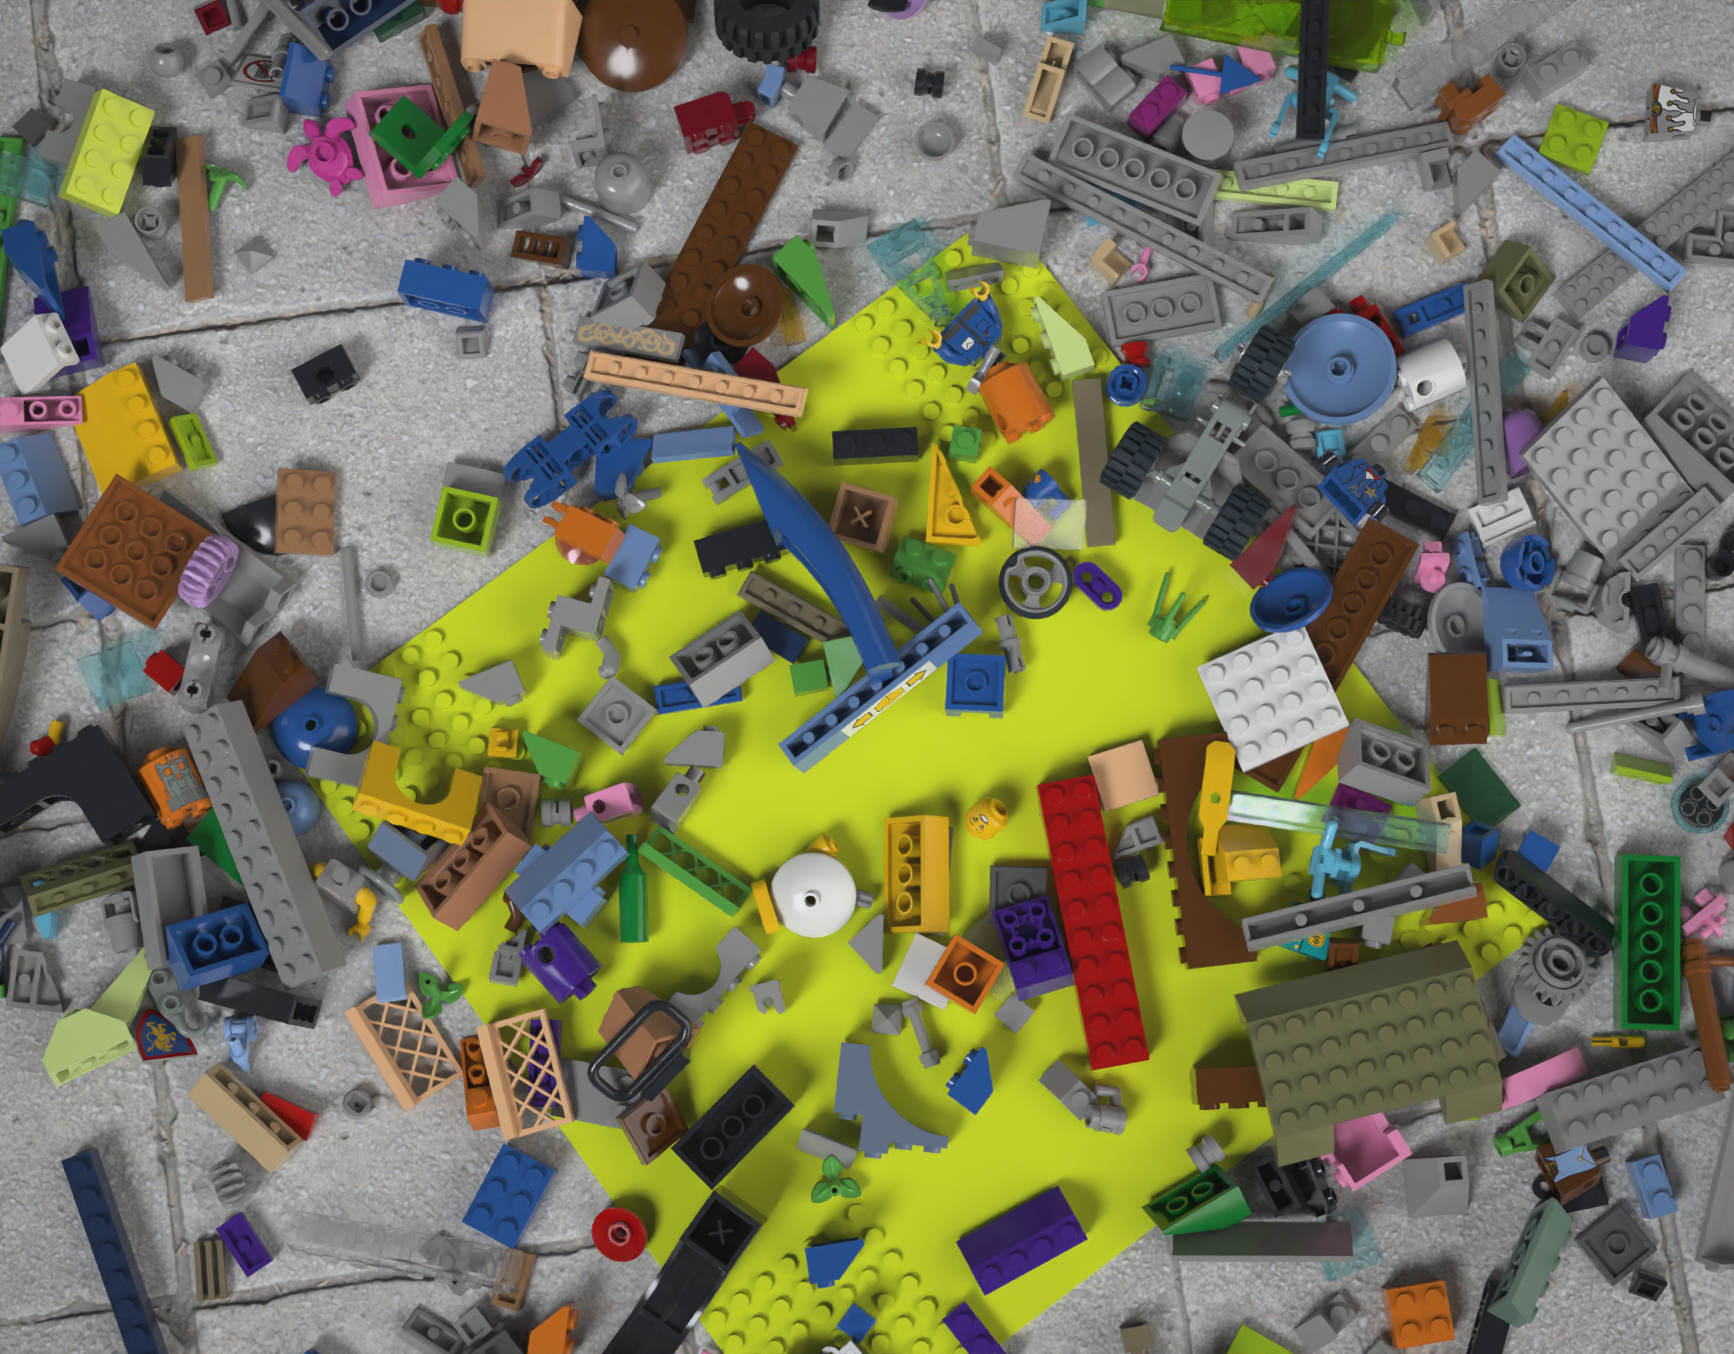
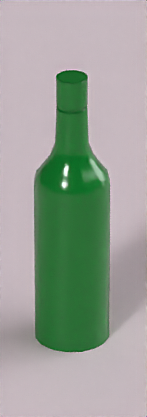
M637 834L626 835V851L630 855L626 858L625 866L619 874L620 943L649 942L647 875L639 864Z

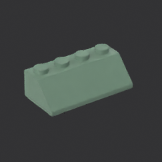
M1553 1197L1531 1211L1487 1309L1491 1314L1516 1328H1520L1527 1323L1530 1324L1535 1319L1538 1308L1535 1307L1539 1297L1542 1298L1549 1288L1550 1283L1547 1281L1550 1272L1553 1273L1560 1263L1561 1257L1558 1256L1561 1247L1567 1245L1572 1235L1569 1228L1573 1221L1560 1203Z

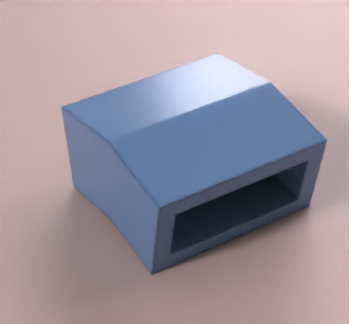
M767 64L765 78L757 89L758 101L774 109L781 98L779 93L786 79L784 67Z

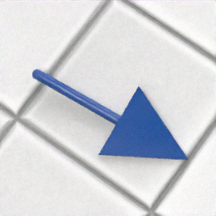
M1227 54L1224 55L1222 72L1174 64L1170 65L1171 70L1221 77L1219 95L1263 81Z

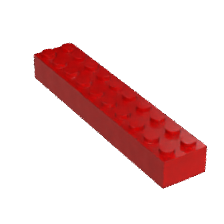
M1094 774L1039 784L1035 789L1069 964L1073 974L1074 990L1090 1071L1150 1060Z

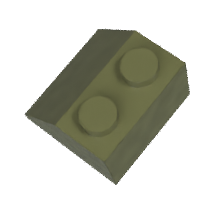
M1505 239L1475 282L1485 279L1493 281L1495 306L1518 322L1524 323L1555 279L1530 246Z

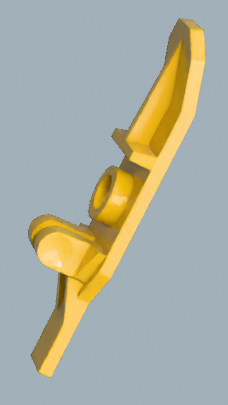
M1213 741L1206 747L1198 817L1203 826L1201 855L1215 856L1218 831L1227 821L1235 761V750L1228 742ZM1212 793H1216L1219 796L1217 804L1210 801Z

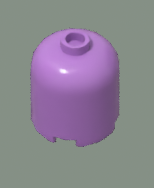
M1510 407L1502 411L1507 474H1509L1511 479H1516L1529 473L1527 465L1519 457L1518 453L1546 426L1536 412L1524 408L1514 411Z

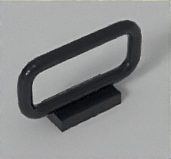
M656 999L649 1001L592 1059L587 1071L589 1081L597 1090L613 1101H629L642 1090V1095L652 1102L691 1061L690 1049L685 1046L692 1036L693 1027L691 1020L685 1013L667 1000ZM656 1011H663L680 1025L681 1032L625 1090L615 1089L601 1078L599 1069L651 1014Z

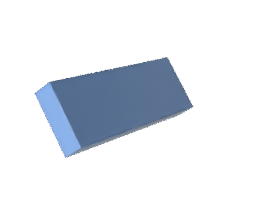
M734 426L654 434L652 460L654 463L735 455L737 430Z

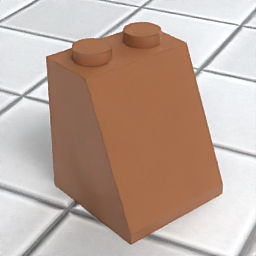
M493 58L475 120L472 140L526 156L532 128L521 67L507 59L497 60Z
M640 985L616 991L598 1030L599 1034L608 1043L645 1004L659 998ZM656 1011L614 1054L635 1080L679 1035L681 1027L663 1011ZM691 1021L693 1027L692 1036L685 1044L689 1049L700 1029L693 1021Z

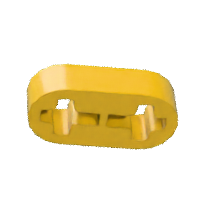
M765 879L752 882L751 887L766 934L769 935L781 931Z

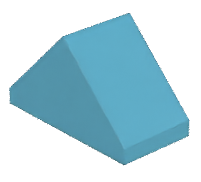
M1055 0L1043 3L1040 30L1044 32L1083 35L1087 0Z

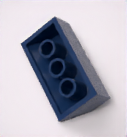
M306 0L293 10L332 49L333 53L329 57L331 59L416 0Z

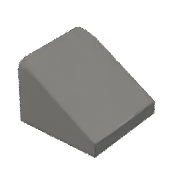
M485 326L457 327L455 334L458 359L486 358Z

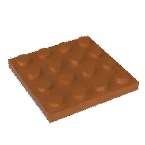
M116 473L54 570L155 631L178 595L180 577L189 559L194 554V551L198 549L200 543L204 542L205 538L213 533Z

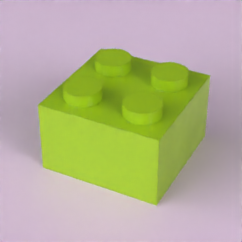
M443 486L430 536L431 543L436 547L489 558L502 508L501 501L497 497Z

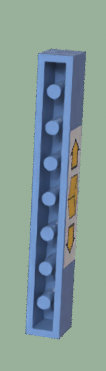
M958 602L897 650L902 665L892 669V678L871 685L868 675H865L778 745L794 767L803 773L807 772L980 636L983 630L970 613Z

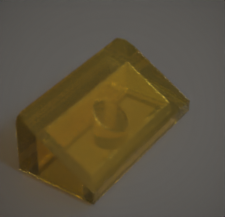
M783 288L785 309L779 324L785 346L789 347L806 342V337L793 291Z

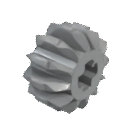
M236 1158L224 1159L211 1166L210 1177L213 1182L212 1184L223 1207L226 1209L236 1208L251 1200L249 1182L239 1160Z

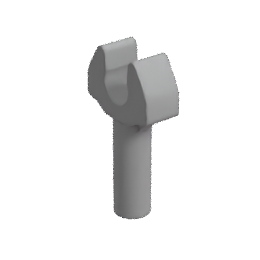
M991 344L978 371L969 381L966 388L967 391L974 395L979 392L978 388L987 371L992 368L1001 351L999 346Z

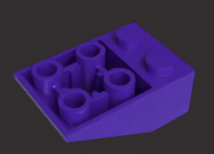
M89 286L61 292L66 317L61 321L80 361L76 365L64 366L52 378L105 367ZM38 297L34 298L35 315L53 313Z
M1048 896L992 912L1019 1002L1074 985L1072 970Z

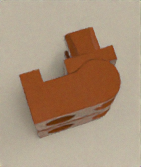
M1488 73L1478 81L1473 92L1468 87L1461 92L1456 84L1451 81L1439 90V95L1433 102L1441 111L1437 119L1440 122L1447 121L1451 133L1462 135L1497 111L1506 94Z

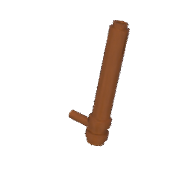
M1686 939L1680 943V961L1684 963L1682 965L1683 978L1687 979L1708 1086L1712 1088L1713 1092H1725L1730 1090L1732 1079L1710 975L1712 974V967H1734V955H1709L1708 948L1702 939Z

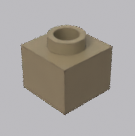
M1148 1322L1119 1327L1125 1353L1149 1354L1148 1349L1154 1348L1151 1328Z

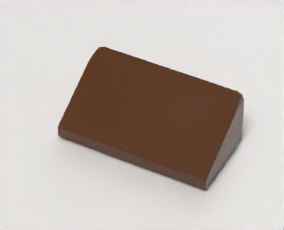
M1637 649L1627 652L1616 666V669L1626 678L1660 677L1661 668L1652 664L1650 659L1646 658Z

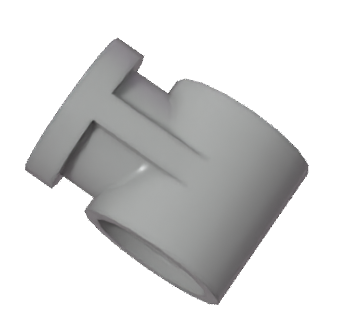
M1316 286L1297 301L1296 304L1298 306L1289 308L1286 314L1293 325L1300 330L1309 322L1326 316L1327 313L1335 309V306L1322 290Z

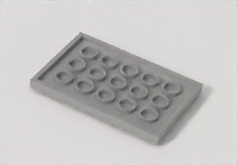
M1597 376L1518 453L1519 457L1614 575L1625 572L1616 561L1695 494L1605 378Z

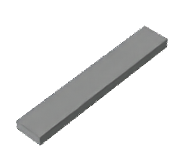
M1679 676L1671 677L1670 689L1667 694L1659 693L1657 690L1659 677L1503 685L1505 714L1653 707L1680 701Z

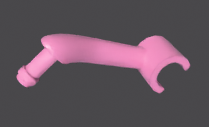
M1144 247L1138 264H1135L1131 269L1130 275L1136 271H1141L1144 274L1138 279L1137 283H1143L1147 278L1148 271L1146 265L1153 251L1147 247Z

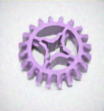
M212 534L205 538L204 542L200 543L198 549L194 551L180 577L181 581L178 584V595H180V598L189 605L198 608H205L208 604H211L213 599H216L218 594L223 591V587L228 583L229 577L233 574L232 571L236 566L239 553L237 544L233 543L226 536Z

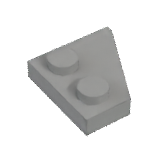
M14 949L5 1007L63 1013L64 1008L45 953Z

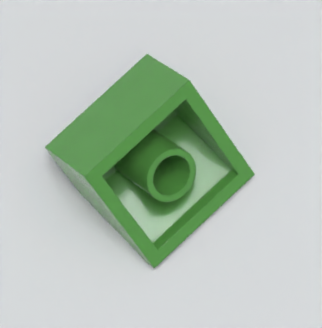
M524 731L523 738L538 773L544 778L543 782L560 791L564 787L571 789L584 757L576 750Z

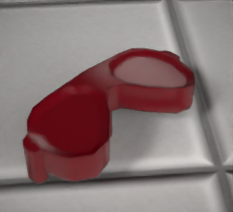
M537 156L529 170L522 166L521 171L523 174L515 176L513 180H510V183L515 188L525 185L539 173L544 161Z

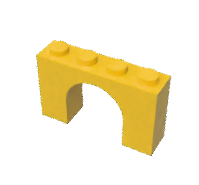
M373 740L365 757L352 810L388 821L394 825L415 830L421 834L445 840L448 843L462 846L472 827L483 777L455 768L447 783L443 801L429 805L414 802L400 791L395 780V771L401 749Z

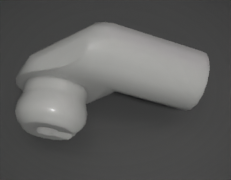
M604 636L596 642V645L604 654L602 666L598 668V674L603 679H609L612 675L615 676L617 674L621 655L609 637Z

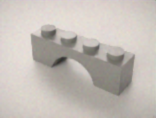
M735 926L716 947L721 962V970L716 983L704 993L686 995L676 992L669 1000L670 1003L685 1013L691 1021L696 1023L700 1029L704 1025L701 1019L709 1011L713 1014L724 1002L720 999L727 990L732 993L742 982L743 979L739 976L746 968L751 971L762 958L758 955L762 950Z

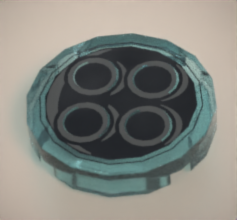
M1693 778L1681 783L1674 790L1670 800V808H1672L1675 823L1684 831L1692 834H1708L1718 830L1725 823L1729 814V799L1720 807H1717L1697 787L1704 778Z

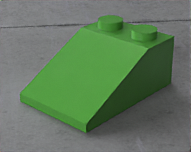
M796 235L772 257L774 273L832 331L836 327L835 313L815 254L817 250L808 239L805 238L802 241Z

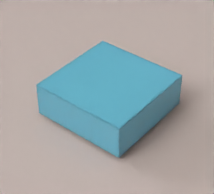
M1342 428L1313 433V438L1316 440L1317 445L1315 450L1317 459L1329 449L1338 458L1346 456Z

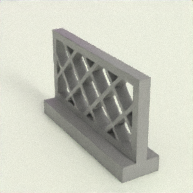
M1271 507L1259 524L1266 530L1281 514ZM1339 509L1333 514L1335 517L1334 526L1323 525L1320 530L1334 532L1333 545L1318 543L1319 531L1314 535L1313 542L1303 541L1299 536L1300 530L1295 527V530L1291 528L1283 550L1284 554L1296 568L1309 567L1318 569L1327 575L1330 582L1333 581L1336 570H1339L1341 565H1337V551L1349 553L1351 547L1338 546L1339 532L1348 533L1353 539L1352 546L1359 535L1358 531ZM1318 549L1332 550V564L1322 563L1317 558Z

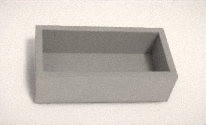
M198 846L147 851L131 856L148 971L171 968L166 933L167 926L209 914Z

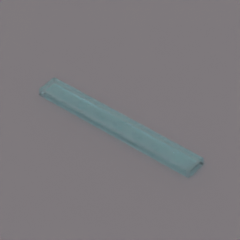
M1390 213L1385 215L1216 349L1213 355L1219 363H1223L1233 354L1240 341L1247 344L1254 338L1260 327L1265 324L1271 325L1286 313L1289 308L1295 306L1297 301L1316 286L1319 287L1386 234L1395 223L1393 216Z
M1231 790L1227 820L1320 835H1323L1326 823L1329 820H1335L1338 824L1335 837L1447 854L1451 828L1449 823Z

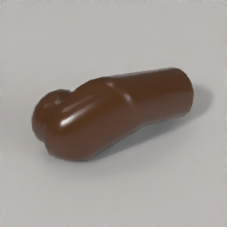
M504 893L503 902L507 903L511 913L504 928L517 934L525 919V915L509 896Z

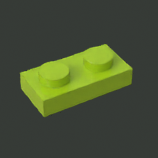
M196 413L175 416L168 421L190 472L211 468L218 463Z

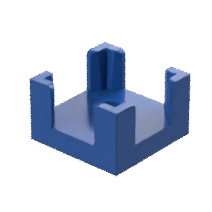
M955 654L950 658L947 663L946 716L960 717L961 712L988 713L989 718L1003 719L1006 657L1002 655Z
M1734 689L1705 696L1706 714L1694 716V713L1688 714L1687 712L1674 714L1679 719L1691 717L1697 734L1699 745L1685 748L1688 762L1734 750Z

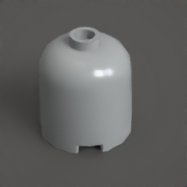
M614 152L606 155L599 162L594 173V184L599 202L606 211L621 216V214H635L647 205L651 196V183L644 165L639 159L627 152Z

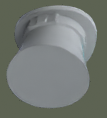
M1202 110L1192 114L1183 126L1176 148L1178 156L1209 169L1221 167L1227 161L1231 152V146L1234 141L1233 125L1224 114L1218 111Z

